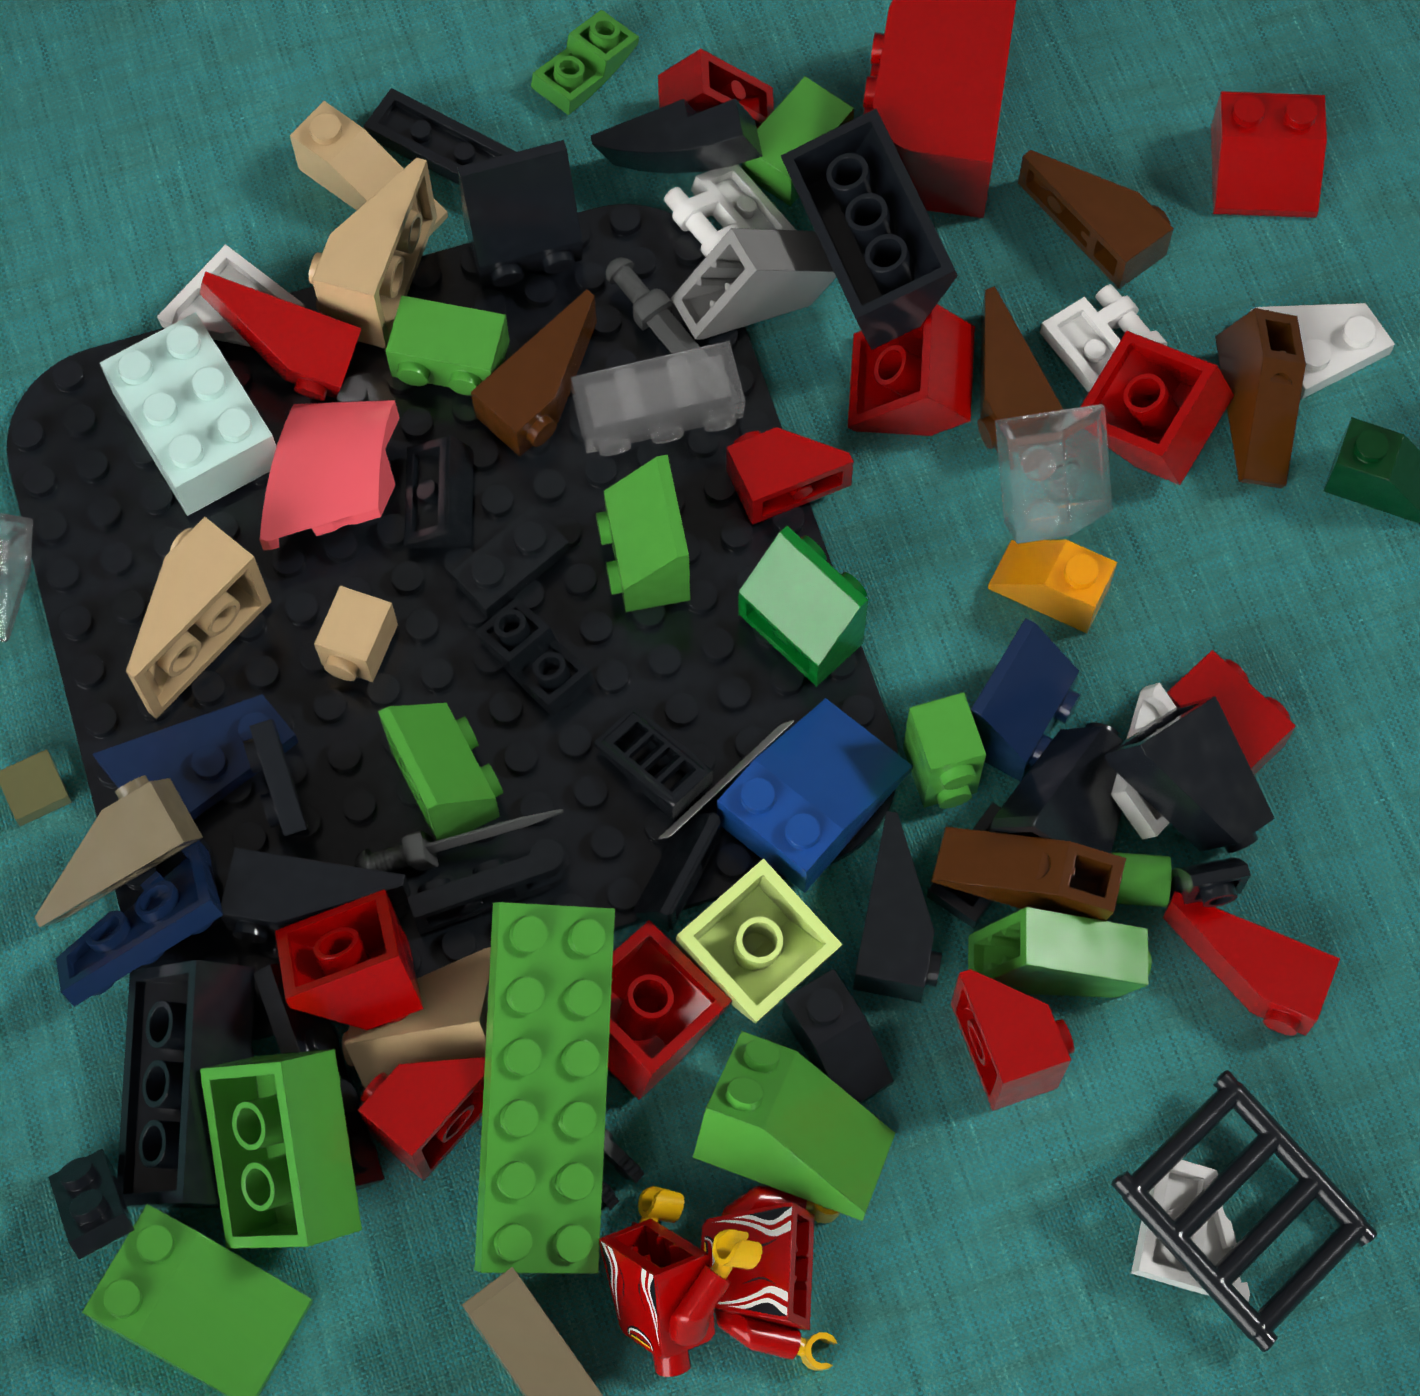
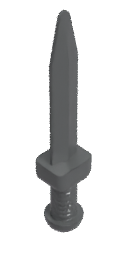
M619 257L612 260L607 266L606 278L610 284L616 283L633 303V319L642 331L650 327L699 388L731 414L738 415L740 413V406L724 375L670 312L671 299L661 289L655 288L650 291L632 270L634 263L630 259Z
M558 809L523 816L435 842L426 832L422 830L404 836L402 838V845L371 853V850L368 848L361 851L356 857L355 867L385 872L408 866L419 871L438 867L436 852L521 829L564 813V810Z

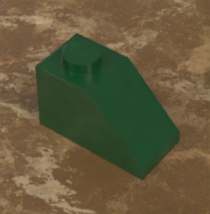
M1351 417L1338 446L1323 492L1420 524V450L1404 434Z

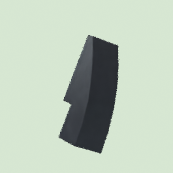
M682 99L590 135L592 145L613 165L644 172L668 174L703 172L730 167L763 157L755 120L736 99L699 113L685 99Z

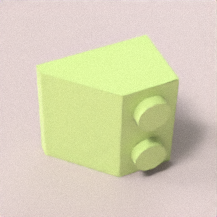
M764 858L678 933L675 945L732 1000L731 1005L755 1024L843 945Z

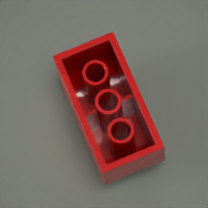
M892 0L888 10L885 33L875 32L870 62L872 66L870 76H867L864 94V114L877 109L926 211L984 218L1017 0Z

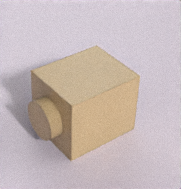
M343 586L339 587L314 643L320 662L328 673L346 681H354L356 677L370 682L374 681L398 626L392 603Z

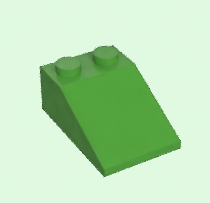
M741 1031L705 1109L693 1158L863 1221L892 1145L895 1132L798 1051Z
M146 1204L133 1226L135 1230L128 1234L82 1313L102 1327L226 1396H259L313 1300L200 1232Z

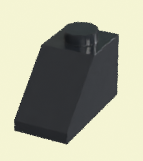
M834 969L784 998L782 1017L811 1063L860 1104L894 1083L865 1016Z

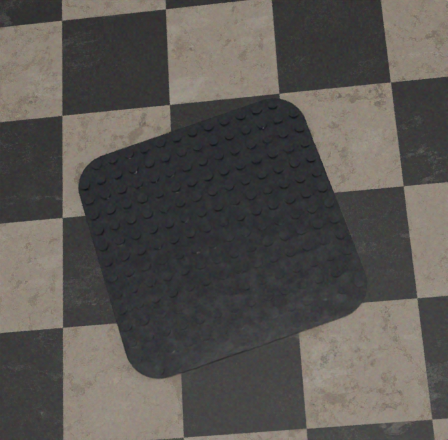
M635 204L606 205L578 212L582 236V260L575 262V265L566 271L548 274L543 270L527 274L518 283L505 287H496L494 284L481 286L469 243L421 257L407 296L505 314L510 342L504 362L586 289L595 296L597 323L559 423H557L556 430L543 445L539 447L532 446L521 457L475 417L472 396L456 393L450 387L427 383L424 386H413L402 382L396 377H392L385 348L357 341L337 398L326 395L325 400L320 401L297 393L294 390L295 384L285 381L252 347L214 340L272 433L276 446L293 404L395 400L400 419L385 449L396 485L382 516L356 525H345L333 532L316 536L312 529L279 538V548L273 550H263L260 542L261 519L270 472L187 516L110 388L100 362L164 328L75 353L51 366L31 384L19 401L10 422L7 436V459L97 817L102 809L119 799L115 793L118 788L92 755L93 753L263 694L298 739L299 743L285 752L308 829L284 836L281 825L270 828L260 795L270 793L264 771L258 772L197 817L194 822L203 836L200 842L209 851L220 903L222 902L234 848L355 867L356 857L361 851L368 848L371 850V853L402 845V838L410 833L422 830L429 834L435 842L436 840L391 753L378 711L388 706L447 703L455 720L463 716L466 717L479 744V747L471 750L480 767L488 763L491 765L503 790V794L496 797L500 817L474 830L519 817L563 809L564 813L521 829L436 852L438 867L419 871L408 866L390 872L404 874L409 884L411 895L418 893L417 890L420 886L432 880L449 878L452 882L472 875L473 869L484 862L494 859H503L505 862L527 856L530 854L531 847L536 841L543 838H552L557 840L564 849L568 872L565 881L556 888L513 903L615 908L614 931L647 922L636 917L634 908L672 836L663 839L658 838L782 723L794 720L764 750L826 698L898 754L894 732L862 645L816 687L738 614L740 589L776 536L786 526L791 528L800 538L804 535L812 538L824 551L827 558L826 561L832 567L833 565L810 503L752 525L726 471V447L732 445L737 438L751 431L763 433L776 427L782 429L745 326L709 338L695 339L672 301L670 312L724 375L740 406V413L733 415L699 388L650 327L643 331L633 319V303L616 283L610 284L606 278V269L612 260L619 257L628 258L634 263L632 270L650 291L655 288L661 289L671 299L675 292L706 258L700 251L702 244L690 231H683L672 218L673 214L657 208ZM314 286L290 293L301 301L305 308L321 313V311L316 309L317 297ZM451 434L471 447L474 453L472 543L470 546L461 548H407L404 546L407 447ZM668 455L689 553L690 601L626 612L622 593L611 594L606 562L615 561L612 544H601L596 513L605 511L604 490L653 458ZM534 505L569 541L570 552L487 618L452 582L450 572ZM206 517L255 557L272 602L155 719L148 713L126 669L165 556L170 552L173 541L182 531L187 528H194ZM340 586L391 602L393 605L398 626L373 682L356 677L354 681H346L331 675L324 669L314 643ZM516 597L551 627L555 639L590 669L595 680L592 686L555 717L550 715L505 670L475 634L478 628ZM633 706H636L688 748L713 771V784L674 821L660 810L594 746V742ZM634 726L614 745L623 751L642 732ZM650 741L631 759L638 764L657 746ZM664 755L647 772L654 777L671 759ZM749 764L694 815L712 812L717 814V800ZM679 769L663 785L670 790L686 773ZM896 789L831 864L849 856L873 836L884 821L886 811H889ZM721 827V839L683 910L717 900L762 859ZM178 852L117 888L115 892L120 911L124 913L137 901L144 891L140 885L157 871L164 878L187 857L183 852ZM776 871V873H777L782 879H786L783 875H781L778 871ZM409 903L394 907L409 941L417 978L484 948L491 947L493 910L420 935ZM219 917L205 931L196 935H190L164 951L162 956L153 963L141 965L136 970L192 960H203L256 967V972L269 964H277L280 961L276 938L267 937L265 943H252L240 940L232 935L233 931L228 930L222 918ZM256 980L257 1002L253 1011L252 1040L275 1036Z

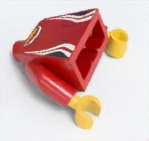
M758 1185L724 1207L721 1216L705 1220L702 1225L701 1250L709 1254L710 1267L715 1262L712 1244L715 1236L721 1231L732 1229L748 1232L747 1240L759 1242L762 1245L761 1259L753 1269L746 1270L733 1267L727 1278L731 1281V1284L713 1310L718 1327L750 1350L789 1360L799 1355L805 1366L814 1371L831 1368L832 1364L819 1363L813 1358L811 1347L816 1340L835 1345L837 1341L834 1336L827 1332H819L804 1338L801 1337L799 1330H810L814 1222L830 1223L840 1213L773 1187Z
M652 1186L643 1190L639 1196L638 1211L642 1216L640 1222H632L630 1227L599 1238V1244L621 1330L629 1338L652 1353L657 1375L674 1377L687 1372L691 1368L689 1349L710 1341L714 1336L713 1310L731 1284L727 1277L732 1268L753 1269L761 1259L762 1245L759 1242L747 1240L748 1232L732 1229L721 1231L715 1236L712 1244L715 1262L710 1267L708 1253L658 1223V1221L667 1223L678 1221L684 1208L683 1194Z

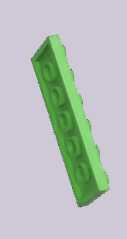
M493 903L474 1270L480 1273H505L513 1267L517 1273L598 1274L615 908Z

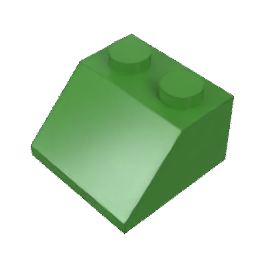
M668 455L657 456L604 490L605 511L596 513L601 544H612L615 561L606 562L611 594L622 593L626 612L690 601L689 553Z
M447 703L388 706L378 711L391 753L436 841L470 832L500 817L496 797L502 795L503 790L491 765L488 763L480 767L471 750L479 747V744L465 716L455 720Z

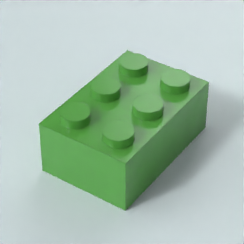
M335 1049L254 1056L201 1068L200 1074L226 1248L309 1247L362 1231Z

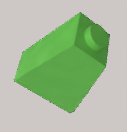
M1025 907L968 935V970L972 969L1024 994L1118 998L1149 985L1148 976L1151 970L1152 958L1148 950L1147 928Z

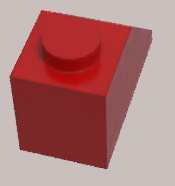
M701 48L658 75L659 108L685 99L699 113L736 99L755 120L757 129L774 111L773 87Z
M778 427L763 433L760 431L748 432L737 438L732 445L726 447V471L752 525L847 488L852 484L854 461L849 452Z

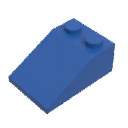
M825 698L749 764L717 800V815L720 816L721 827L761 859L764 858L771 867L805 893L912 771L913 765Z

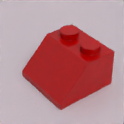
M1221 91L1211 124L1213 214L1317 217L1327 143L1325 95Z
M937 304L920 327L871 350L862 330L854 333L848 428L855 432L932 436L970 422L975 326Z
M1126 331L1072 421L1080 429L1133 466L1181 485L1234 397V394L1217 365Z
M385 889L275 930L285 1000L289 1008L364 1030H370L386 1023L398 1022L409 1014L424 1009L409 941Z
M650 920L613 951L608 1070L638 1100L681 1062L732 1002Z
M972 969L960 972L951 1000V1007L992 1111L1057 1089L1070 1064L1071 1058L1069 1054L1075 1052L1073 1039L1063 1019L1055 1021L1049 1004Z
M485 1057L399 1064L389 1076L385 1072L376 1076L362 1093L361 1101L364 1103L358 1111L372 1137L423 1181L426 1180L482 1116Z

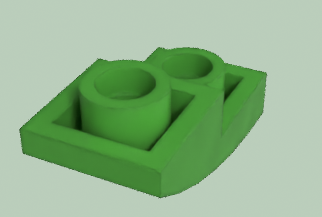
M601 9L568 34L566 49L533 72L531 88L569 115L589 99L617 71L638 45L639 36Z

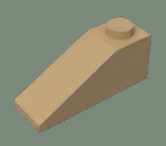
M323 101L290 135L299 170L356 211L404 169L364 128L326 101ZM435 199L437 218L430 236L448 218V212Z

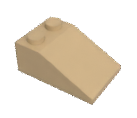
M415 158L329 235L323 253L317 252L311 261L308 278L309 283L313 284L316 293V309L321 311V314L360 327L361 331L357 340L359 342L386 349L401 295L407 296L435 224L437 213L427 160Z
M206 517L194 528H187L182 531L173 541L170 552L165 556L126 669L148 713L155 719L272 602L255 557Z

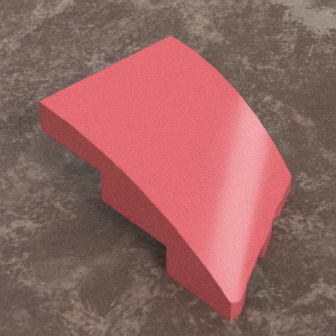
M395 400L293 404L277 443L266 487L260 529V542L263 550L279 548V538L307 529H312L316 536L333 532L345 525H356L382 516L396 485L385 450L400 419Z

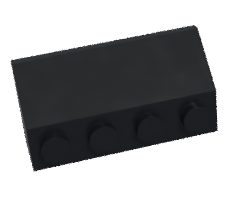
M874 109L781 155L782 161L871 350L920 327L958 276L877 109Z
M192 960L130 972L117 1180L127 1207H145L148 1204L154 1208H220L200 1069L254 1057L252 1027L257 993L253 973H255L256 967Z

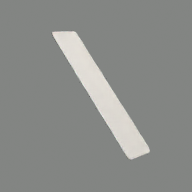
M794 720L779 725L658 839L672 836L788 728Z

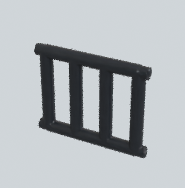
M1226 1070L1218 1076L1217 1081L1213 1084L1217 1091L1132 1175L1126 1171L1115 1177L1111 1185L1122 1196L1124 1202L1246 1337L1252 1340L1262 1352H1266L1278 1339V1336L1273 1331L1357 1243L1362 1247L1373 1241L1377 1236V1231L1253 1094L1230 1071ZM1234 1109L1257 1136L1173 1220L1149 1192ZM1275 1154L1295 1175L1298 1181L1214 1265L1192 1241L1191 1237ZM1316 1198L1340 1226L1278 1291L1256 1311L1232 1284Z

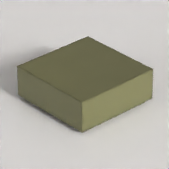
M47 749L0 770V786L19 826L72 803L54 760Z

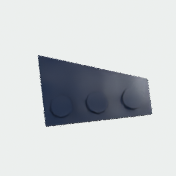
M261 694L93 753L92 755L117 788L143 775H146L149 781L170 778L191 817L195 820L257 774L252 772L243 743L244 740L253 738L249 726L273 719L284 752H287L299 742L296 734L264 695Z
M200 840L182 850L187 858L164 878L156 871L140 885L144 890L143 893L124 913L118 910L110 911L56 958L60 991L74 1007L91 996L106 992L113 986L115 981L141 965L153 963L162 956L164 951L190 935H196L205 931L214 920L223 916L209 851Z

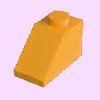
M1067 539L1011 540L988 584V589L1087 634L1110 588L1118 562Z

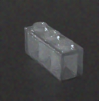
M730 341L571 377L572 397L587 454L599 451L602 456H612L629 450L631 443L652 439V442L655 444L668 443L681 438L684 435L683 431L704 427L705 431L708 432L724 430L735 425L736 419L743 418L746 401Z

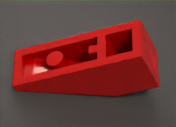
M205 271L199 294L285 381L295 384L294 390L297 393L320 401H324L326 395L337 398L361 331L360 327Z
M1174 892L1163 916V919L1250 1013L1264 1018L1263 1023L1265 1026L1284 1035L1294 1036L1298 1032L1306 1036L1318 1020L1340 958L1216 907H1204L1201 901L1184 905L1182 894Z

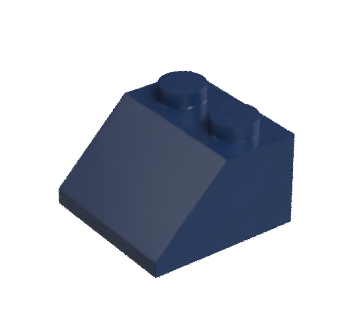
M1027 618L1024 619L971 708L972 716L986 752L984 762L1019 781L1022 780L1029 766L1035 764L1053 740L1047 735L1056 720L1066 724L1081 697V694L1073 691L1079 670L1040 627Z

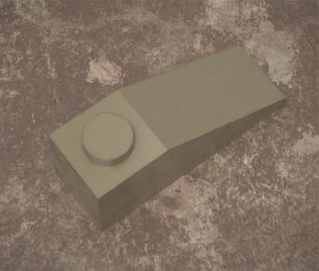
M143 775L115 791L119 800L101 810L34 918L39 927L67 919L203 838L170 778L149 781L147 776Z

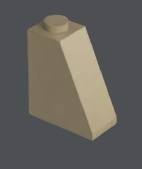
M513 1267L462 1304L473 1326L524 1396H603Z

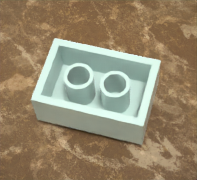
M196 312L100 362L114 396L187 516L270 472L277 447L273 435Z

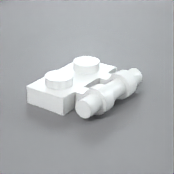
M739 164L710 170L697 175L691 188L695 195L689 198L680 187L671 189L664 197V202L673 211V220L683 231H690L702 244L700 251L705 257L731 228L796 230ZM713 216L723 229L717 231L707 217Z
M1112 284L1103 287L1095 296L1103 307L1100 311L1097 312L1090 302L1083 297L1042 322L1040 334L1088 393L1121 341L1113 332V328H1121L1124 333L1129 331L1167 346V342L1156 330L1150 331L1137 315L1139 309L1129 296L1122 297Z

